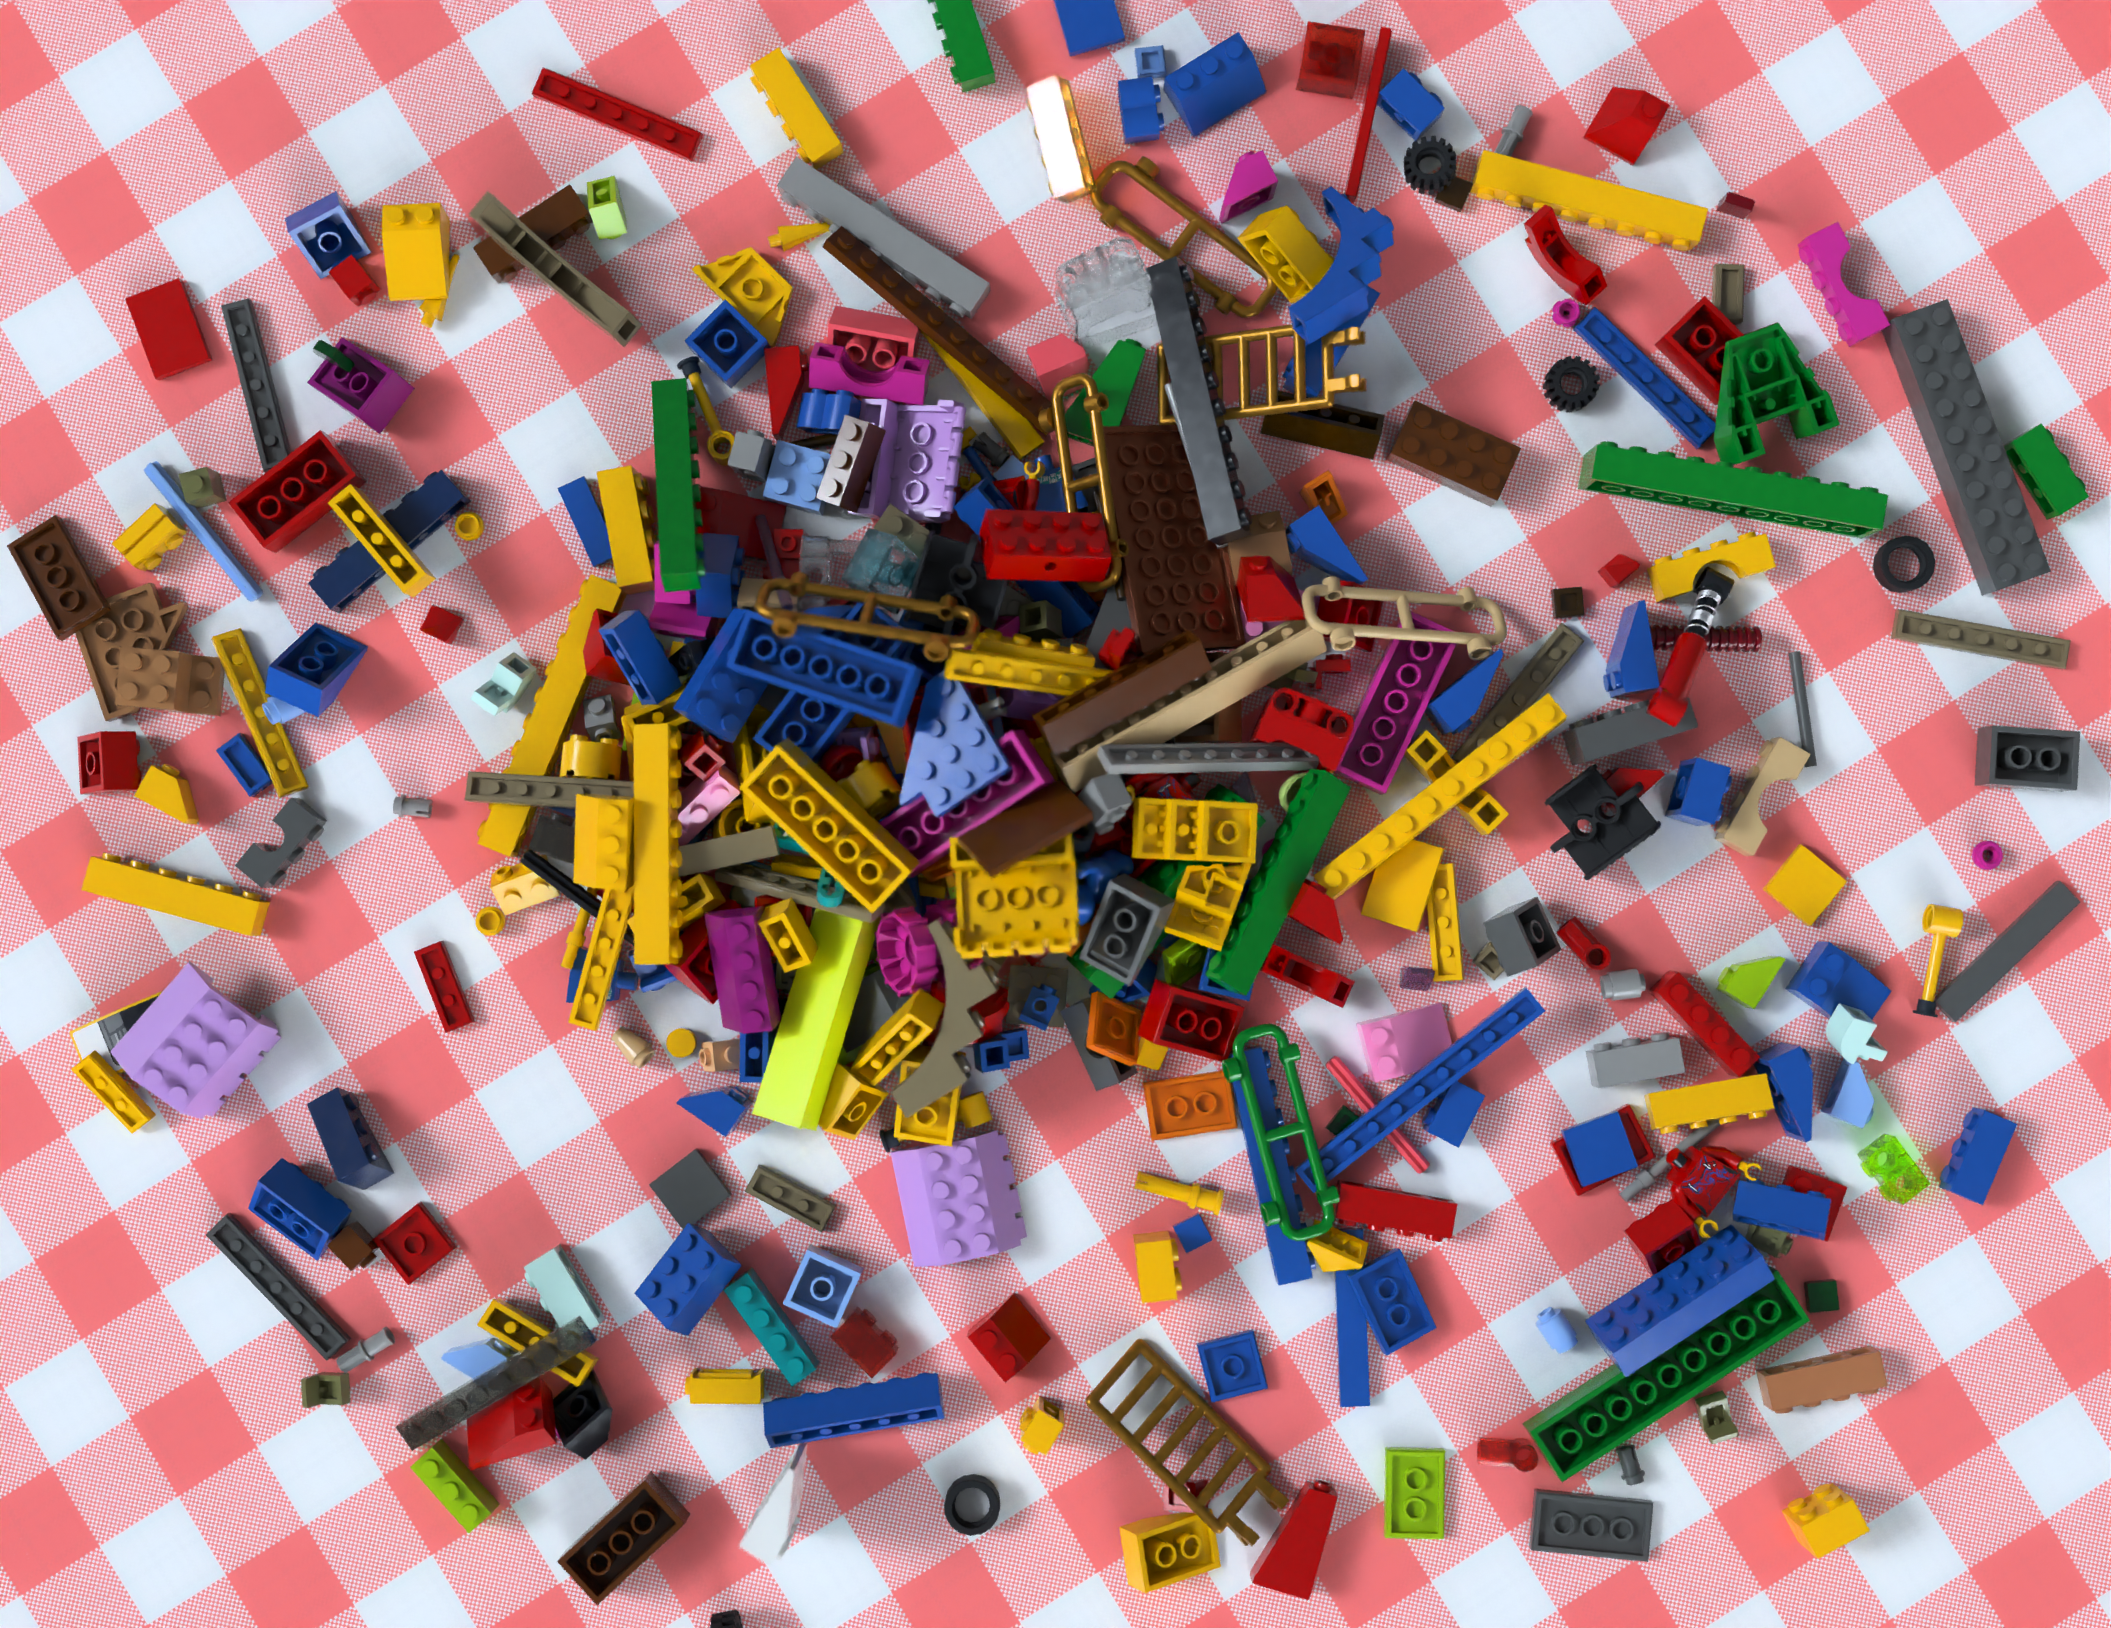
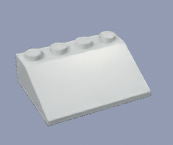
M808 1442L799 1443L756 1510L739 1545L740 1548L769 1567L775 1558L778 1560L782 1559L790 1546L789 1543L800 1521L797 1514L801 1505Z

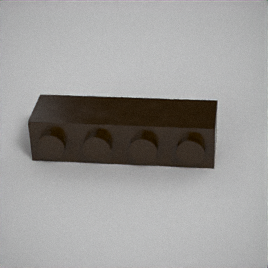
M1278 391V402L1294 400V394ZM1334 404L1330 408L1264 415L1260 433L1373 460L1381 438L1385 415Z

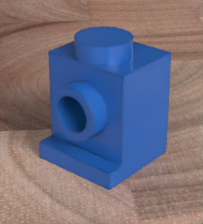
M1043 983L1040 984L1039 988L1033 985L1019 1019L1046 1031L1060 1000V997L1055 995L1057 990ZM1043 1000L1046 1003L1044 1011L1036 1010L1035 1003L1037 1001Z

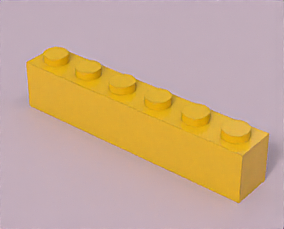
M103 852L102 857H90L81 888L82 891L240 934L261 936L270 902L260 899L261 894L245 890L243 894L232 892V886L215 883V887L205 885V879L187 875V879L176 877L177 871L166 868H159V871L148 869L150 864L141 861L131 860L130 864L121 862V856Z

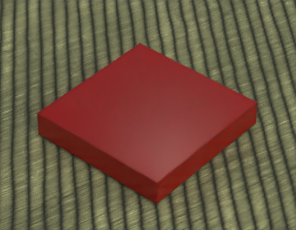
M422 1202L417 1203L372 1239L408 1285L457 1248Z

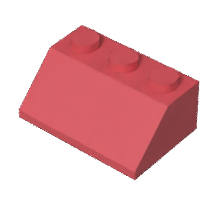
M835 305L828 323L827 344L844 346L850 359L863 369L884 371L892 368L901 356L916 358L920 329L907 318Z

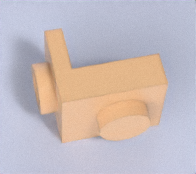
M740 1038L701 1043L702 1049L699 1052V1059L704 1071L717 1072L740 1069Z

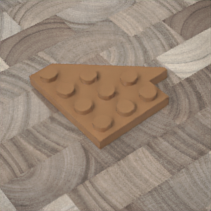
M148 583L106 598L111 611L75 633L105 721L111 722L137 713L139 707L115 705L121 646L168 650L189 608L186 602H180L163 608L156 586L153 583Z

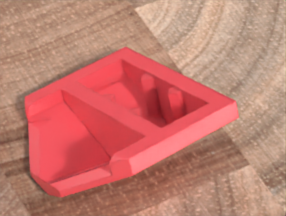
M1063 334L1026 348L1043 394L1050 402L1053 389L1059 381L1078 373L1087 374L1089 361L1084 348ZM1084 385L1068 389L1064 396L1084 388Z

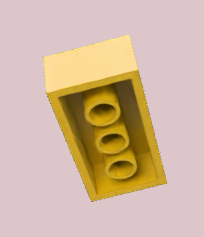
M631 465L598 471L596 473L618 588L629 595L655 590L654 544L659 538L657 534L653 535L651 524L655 523V515L652 506L648 507L646 496L650 495L647 478H643L641 472L639 473Z

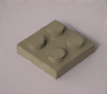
M1011 964L1007 1001L1009 1002V1010L1006 1015V1023L1031 1025L1020 1020L1019 1016L1033 985L1039 988L1040 984L1043 983L1056 989L1055 995L1060 997L1048 1026L1064 1028V1019L1060 1011L1065 1009L1069 969ZM1043 1000L1037 1001L1035 1003L1036 1010L1044 1011L1046 1003Z

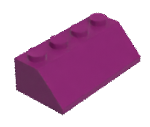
M763 906L704 913L722 1024L724 1028L743 1034L773 1031L781 1021L770 947L758 924L764 912Z

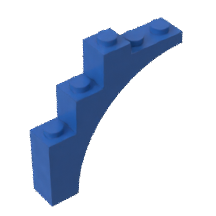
M1332 186L1322 191L1326 215L1335 223L1341 233L1340 246L1336 258L1322 280L1304 297L1288 307L1293 330L1308 344L1313 343L1369 309L1367 301L1368 288L1366 285L1381 277L1379 265L1381 257L1379 253L1394 244L1392 235L1394 227L1388 216H1383L1375 208L1364 212L1362 208L1354 206L1345 194H1340Z

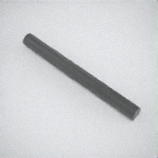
M1800 651L1790 652L1788 655L1801 745L1804 751L1811 754L1805 767L1817 766Z

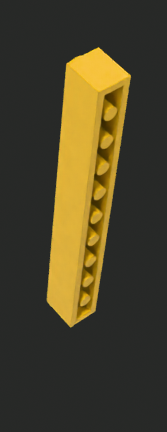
M592 574L588 580L585 579L579 590L580 601L577 607L573 606L568 616L570 624L567 632L562 633L558 639L556 648L559 650L555 660H550L547 665L545 675L548 677L544 686H540L535 694L534 702L536 705L532 714L528 713L522 727L525 730L521 740H517L512 748L511 756L514 757L510 767H506L502 773L551 776L562 751L563 742L567 739L593 677L586 674L583 649L593 613L597 608L617 614L620 613L627 593L618 588V585ZM489 803L488 808L491 812L487 821L484 820L478 829L477 836L480 838L477 844L508 857H517L538 806Z
M1549 693L1313 877L1321 886L1328 889L1326 894L1334 900L1565 722L1567 715Z

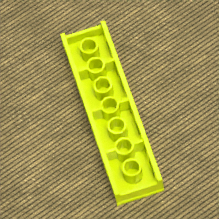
M815 909L809 930L818 945V949L811 964L796 970L752 1114L796 1128L816 1131L875 940L874 932L878 929L881 915L872 923H868L825 910Z

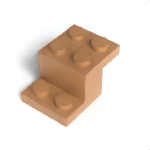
M121 646L115 705L150 708L167 712L220 716L225 671L219 657L191 655L180 651Z

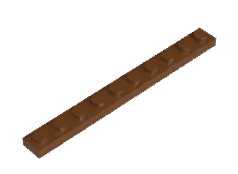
M843 226L826 239L822 246L826 251L1046 436L1048 435L1041 428L1038 420L1041 410L1052 407L1048 399Z

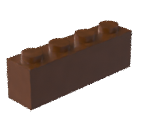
M570 184L518 218L554 251L563 247L566 244V240L573 235L585 233L590 228V224L593 223L590 213ZM489 236L473 247L490 275L498 284L511 281L518 275V271L525 267L506 253L492 239V236Z

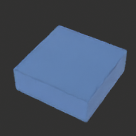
M1163 45L1135 48L1138 78L1151 76L1153 78L1166 77Z

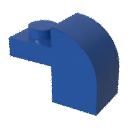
M1019 1028L1002 1031L986 1041L973 1044L975 1069L981 1073L1010 1068V1062L1028 1059L1027 1030Z

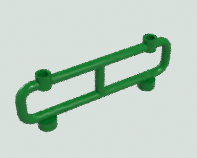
M1262 1024L1247 1028L1235 1038L1232 1046L1234 1057L1222 1060V1069L1228 1083L1238 1080L1241 1082L1272 1201L1260 1204L1262 1218L1267 1227L1279 1224L1282 1233L1294 1241H1305L1321 1236L1333 1226L1335 1220L1333 1204L1339 1202V1194L1334 1185L1328 1187L1295 1065V1061L1301 1059L1299 1047L1296 1043L1290 1044L1285 1031L1275 1024ZM1271 1035L1276 1038L1278 1044V1056L1284 1066L1298 1122L1266 1131L1244 1046L1249 1040ZM1302 1133L1317 1188V1200L1323 1211V1219L1316 1225L1295 1229L1292 1227L1269 1142Z

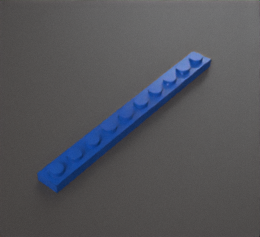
M1524 987L1318 1149L1327 1182L1545 1012L1544 1008L1531 992ZM1307 1158L1295 1167V1171L1310 1190L1315 1193L1317 1188L1310 1162Z

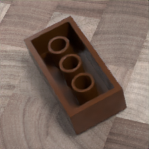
M1414 401L1408 409L1386 460L1491 507L1498 501L1521 448Z
M650 1471L567 1548L557 1562L589 1598L598 1605L686 1523L690 1513L656 1475Z

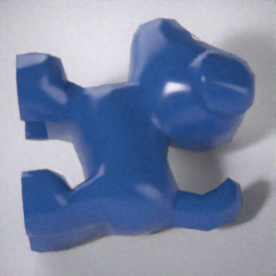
M1110 849L1104 851L1100 856L1089 858L1078 865L1077 876L1079 878L1085 877L1084 884L1077 885L1080 925H1085L1092 920L1096 904H1101L1110 880L1124 873L1127 875L1133 873L1134 865L1130 856L1121 854L1117 849Z

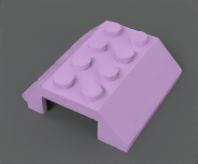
M862 399L860 420L886 430L858 511L857 513L848 511V513L880 519L891 503L917 522L943 523L950 520L951 514L954 513L953 507L955 506L956 492L953 491L954 487H957L960 465L957 459L961 457L963 440L961 429L964 428L966 407H964V403H959L955 400H938V405H898L888 399Z
M189 961L114 1046L110 1053L135 1082L178 1112L203 1119L205 1115L213 1117L226 1102L222 1096L230 1097L245 1080L241 1074L249 1075L264 1058L261 1051L269 1052L282 1036L278 1033L279 1030L273 1021L263 1014L256 1018L212 986L213 978Z
M989 1130L976 1133L972 1137L953 1140L952 1147L935 1144L921 1148L914 1146L890 1152L914 1267L942 1266L998 1254L1020 1246V1239L1027 1237L1023 1216L1015 1217V1213L1022 1211L1017 1188L1009 1189V1184L1015 1183L1011 1159L1003 1160L1004 1155L1010 1154L1006 1134L998 1135L997 1130Z

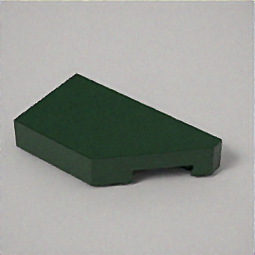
M318 340L313 348V352L316 355L349 373L355 366L354 362L339 349L322 340Z

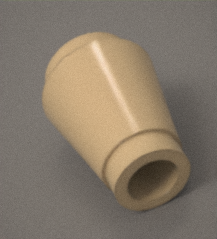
M620 1027L611 1038L631 1066L636 1065L639 1069L644 1067L655 1054V1050L651 1048V1043L624 1027Z

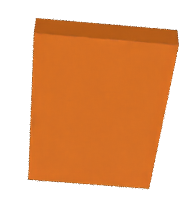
M1223 1070L1143 1082L1151 1141L1238 1128L1232 1084L1227 1082Z

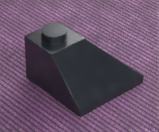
M593 1369L583 1385L577 1387L571 1383L553 1399L555 1428L563 1446L585 1460L608 1440L612 1416V1407Z

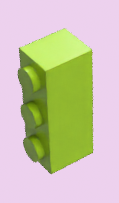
M442 1439L410 1467L468 1533L472 1532L499 1506V1502Z

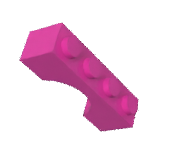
M1838 222L1807 236L1798 244L1799 256L1802 262L1808 265L1812 273V282L1821 291L1825 299V308L1835 318L1838 324L1839 336L1843 341L1847 342L1849 347L1881 332L1890 325L1877 299L1859 298L1845 287L1841 278L1840 268L1843 257L1851 246Z
M816 342L810 355L809 387L828 392L845 390L854 393V396L861 395L876 399H888L904 402L908 405H923L928 392L930 360L901 356L899 361L888 370L869 371L855 364L848 356L844 346Z

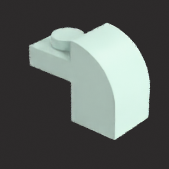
M513 652L498 663L491 680L475 690L471 700L494 716L501 711L507 713L524 694L537 668Z
M1839 1003L1826 1027V1036L1829 1043L1851 1064H1854L1858 1057L1864 1060L1872 1058L1883 1061L1888 1053L1871 1036L1877 1024L1862 1010Z

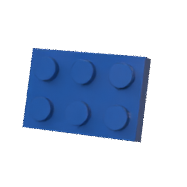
M1399 1248L1390 1250L1363 1265L1361 1269H1356L1346 1275L1383 1354L1389 1355L1437 1328Z

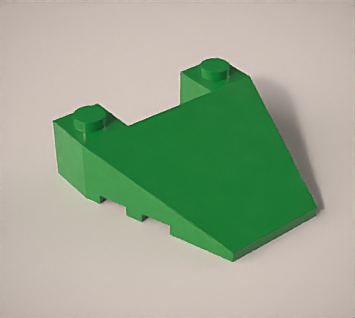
M1779 323L1725 343L1714 433V443L1722 462H1730L1735 465L1765 454L1757 424L1788 413L1796 439L1815 435L1840 425L1830 395L1826 389L1822 390L1813 378L1815 376L1814 372L1810 367H1805L1798 357L1800 352Z

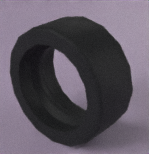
M1902 536L1888 541L1879 548L1873 562L1875 578L1881 586L1891 592L1898 593L1922 587L1930 580L1935 568V558L1931 548L1926 542L1913 536ZM1898 548H1908L1918 557L1919 573L1910 581H1899L1890 572L1888 566L1889 556Z
M971 1474L964 1475L952 1483L947 1491L944 1503L945 1517L950 1526L959 1533L969 1536L983 1534L992 1528L998 1519L1000 1497L998 1490L990 1480L984 1476ZM966 1488L980 1489L989 1499V1511L979 1521H965L956 1512V1497Z

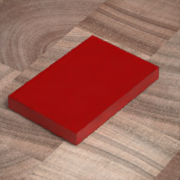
M177 278L125 298L155 379L160 381L212 361L183 280Z
M1625 1104L1614 1110L1618 1111L1637 1165L1639 1166L1655 1158L1656 1156L1631 1106ZM1563 1136L1550 1142L1577 1196L1626 1173L1623 1172L1583 1187L1580 1185Z

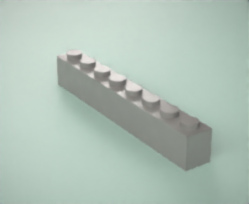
M798 157L794 159L777 184L781 194L780 198L786 204L793 208L798 205L805 210L804 214L815 223L820 221L826 222L830 225L828 230L832 234L843 226L886 264L900 272L901 276L911 285L915 286L918 284L926 289L925 294L934 301L939 302L941 299L949 304V309L957 316L963 318L966 315L972 319L989 294V282Z

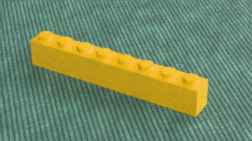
M1483 150L1478 159L1472 181L1473 185L1470 192L1475 193L1481 199L1492 200L1494 198L1502 200L1511 207L1525 206L1532 208V211L1535 213L1541 207L1547 205L1553 208L1554 213L1559 215L1564 221L1576 222L1579 220L1588 223V226L1595 229L1609 228L1616 230V233L1621 236L1629 237L1636 235L1644 237V240L1648 243H1667L1672 245L1673 249L1679 251L1692 250L1700 242L1708 208L1487 150Z
M669 723L633 725L634 964H679V958L683 952L682 942L679 940V928L682 926V912L679 910L682 883L681 880H678V868L682 865V853L678 850V838L682 834V824L678 820V808L682 804L681 792L678 790V778L681 777L682 773L681 763L678 760V749L681 747L682 742L681 734L677 726Z

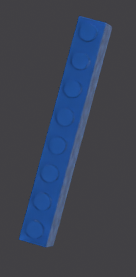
M1259 1045L1244 1048L1265 1129L1268 1131L1284 1125L1281 1109H1275L1273 1097H1277L1278 1094L1274 1079L1269 1080L1267 1069L1271 1068L1268 1051H1262V1047ZM1230 1051L1228 1059L1234 1057L1233 1051ZM1238 1080L1232 1082L1260 1208V1204L1272 1201L1241 1082ZM1286 1137L1269 1142L1291 1225L1295 1229L1306 1228V1222L1301 1223L1299 1212L1303 1211L1300 1194H1294L1292 1183L1297 1182L1293 1165L1288 1166L1286 1155L1290 1154L1288 1139ZM1262 1218L1275 1280L1278 1286L1313 1278L1311 1270L1316 1269L1315 1259L1312 1252H1307L1305 1241H1294L1287 1238L1282 1233L1279 1224L1267 1227Z

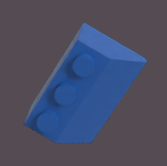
M1239 32L1166 76L1163 87L1165 94L1193 138L1262 96L1267 91L1254 55Z
M283 1158L258 1180L248 1207L251 1212L317 1261L328 1249L327 1245L346 1225L352 1212L345 1201L335 1198L325 1190L321 1183L311 1180L302 1173L297 1165L289 1163Z

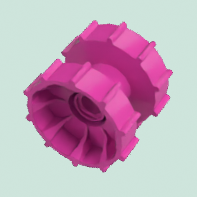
M956 898L938 901L937 904L926 905L927 911L924 917L914 910V906L894 909L893 912L881 914L882 919L878 930L874 932L877 949L876 961L879 962L885 978V985L889 984L897 992L898 997L913 995L920 988L924 991L931 990V983L934 977L942 983L943 988H946L945 970L941 954L927 926L939 917H942L944 922L949 920L954 928H958ZM981 957L973 958L974 961L971 962V965L975 967L983 962V959Z

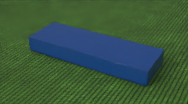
M583 476L559 487V493L593 567L596 568L612 561L606 521L587 479Z

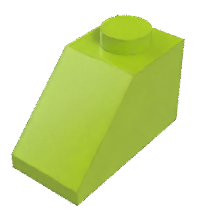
M615 175L587 182L588 210L599 240L605 238L616 239L622 234L627 233L626 217Z
M1767 956L1731 964L1730 967H1726L1719 975L1718 982L1720 983L1716 989L1745 1008L1755 1009L1785 959L1781 956Z

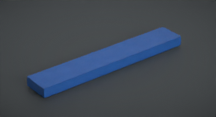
M1596 307L1573 329L1696 449L1715 432L1716 423Z
M1362 1228L1339 1229L1364 1241ZM1356 1269L1334 1271L1340 1407L1370 1406L1367 1318L1346 1276Z

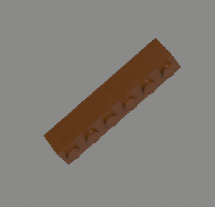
M1187 630L1034 714L1033 718L1045 744L1056 756L1070 751L1074 745L1085 739L1097 736L1101 730L1112 724L1121 723L1130 714L1148 708L1152 702L1159 698L1175 693L1179 687L1186 683L1200 679L1206 672L1212 670L1201 640L1190 630Z

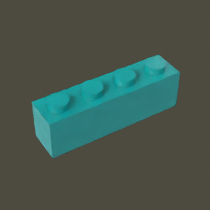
M752 1267L726 1286L723 1291L792 1387L817 1369L820 1363Z

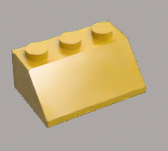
M576 794L573 883L592 888L626 890L634 886V797Z

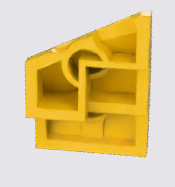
M1242 863L1241 865L1223 866V864H1212L1207 867L1202 865L1187 866L1177 890L1175 903L1164 932L1221 952L1252 863Z

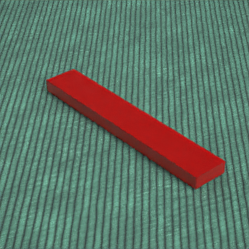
M1381 27L1375 45L1344 192L1352 204H1354L1359 190L1392 34L1391 28Z
M544 67L532 91V95L540 100L692 162L703 137L701 132Z

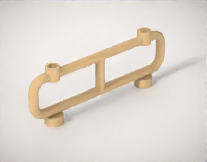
M1331 576L1325 578L1322 584L1309 586L1302 594V606L1307 623L1315 631L1330 635L1332 648L1337 651H1345L1354 647L1356 636L1467 644L1470 659L1483 660L1491 656L1493 652L1491 646L1499 645L1507 636V627L1501 608L1489 598L1476 596L1472 587L1460 589L1457 595L1341 586L1340 579ZM1325 596V599L1328 601L1351 598L1396 602L1402 628L1324 622L1317 617L1314 597ZM1409 603L1460 607L1462 611H1472L1475 608L1485 609L1492 616L1495 634L1414 629Z

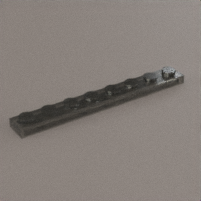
M579 1315L402 1420L396 1426V1429L413 1451L590 1347L597 1339Z

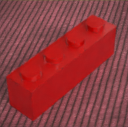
M1668 971L1648 990L1728 1075L1742 1076L1760 1058L1679 972Z
M1343 1180L1337 1181L1336 1189L1339 1194V1202L1333 1206L1335 1218L1339 1219V1224L1355 1227L1356 1222L1368 1224V1229L1385 1232V1227L1397 1229L1396 1234L1414 1237V1232L1425 1234V1239L1442 1242L1443 1238L1452 1239L1457 1203L1453 1200Z

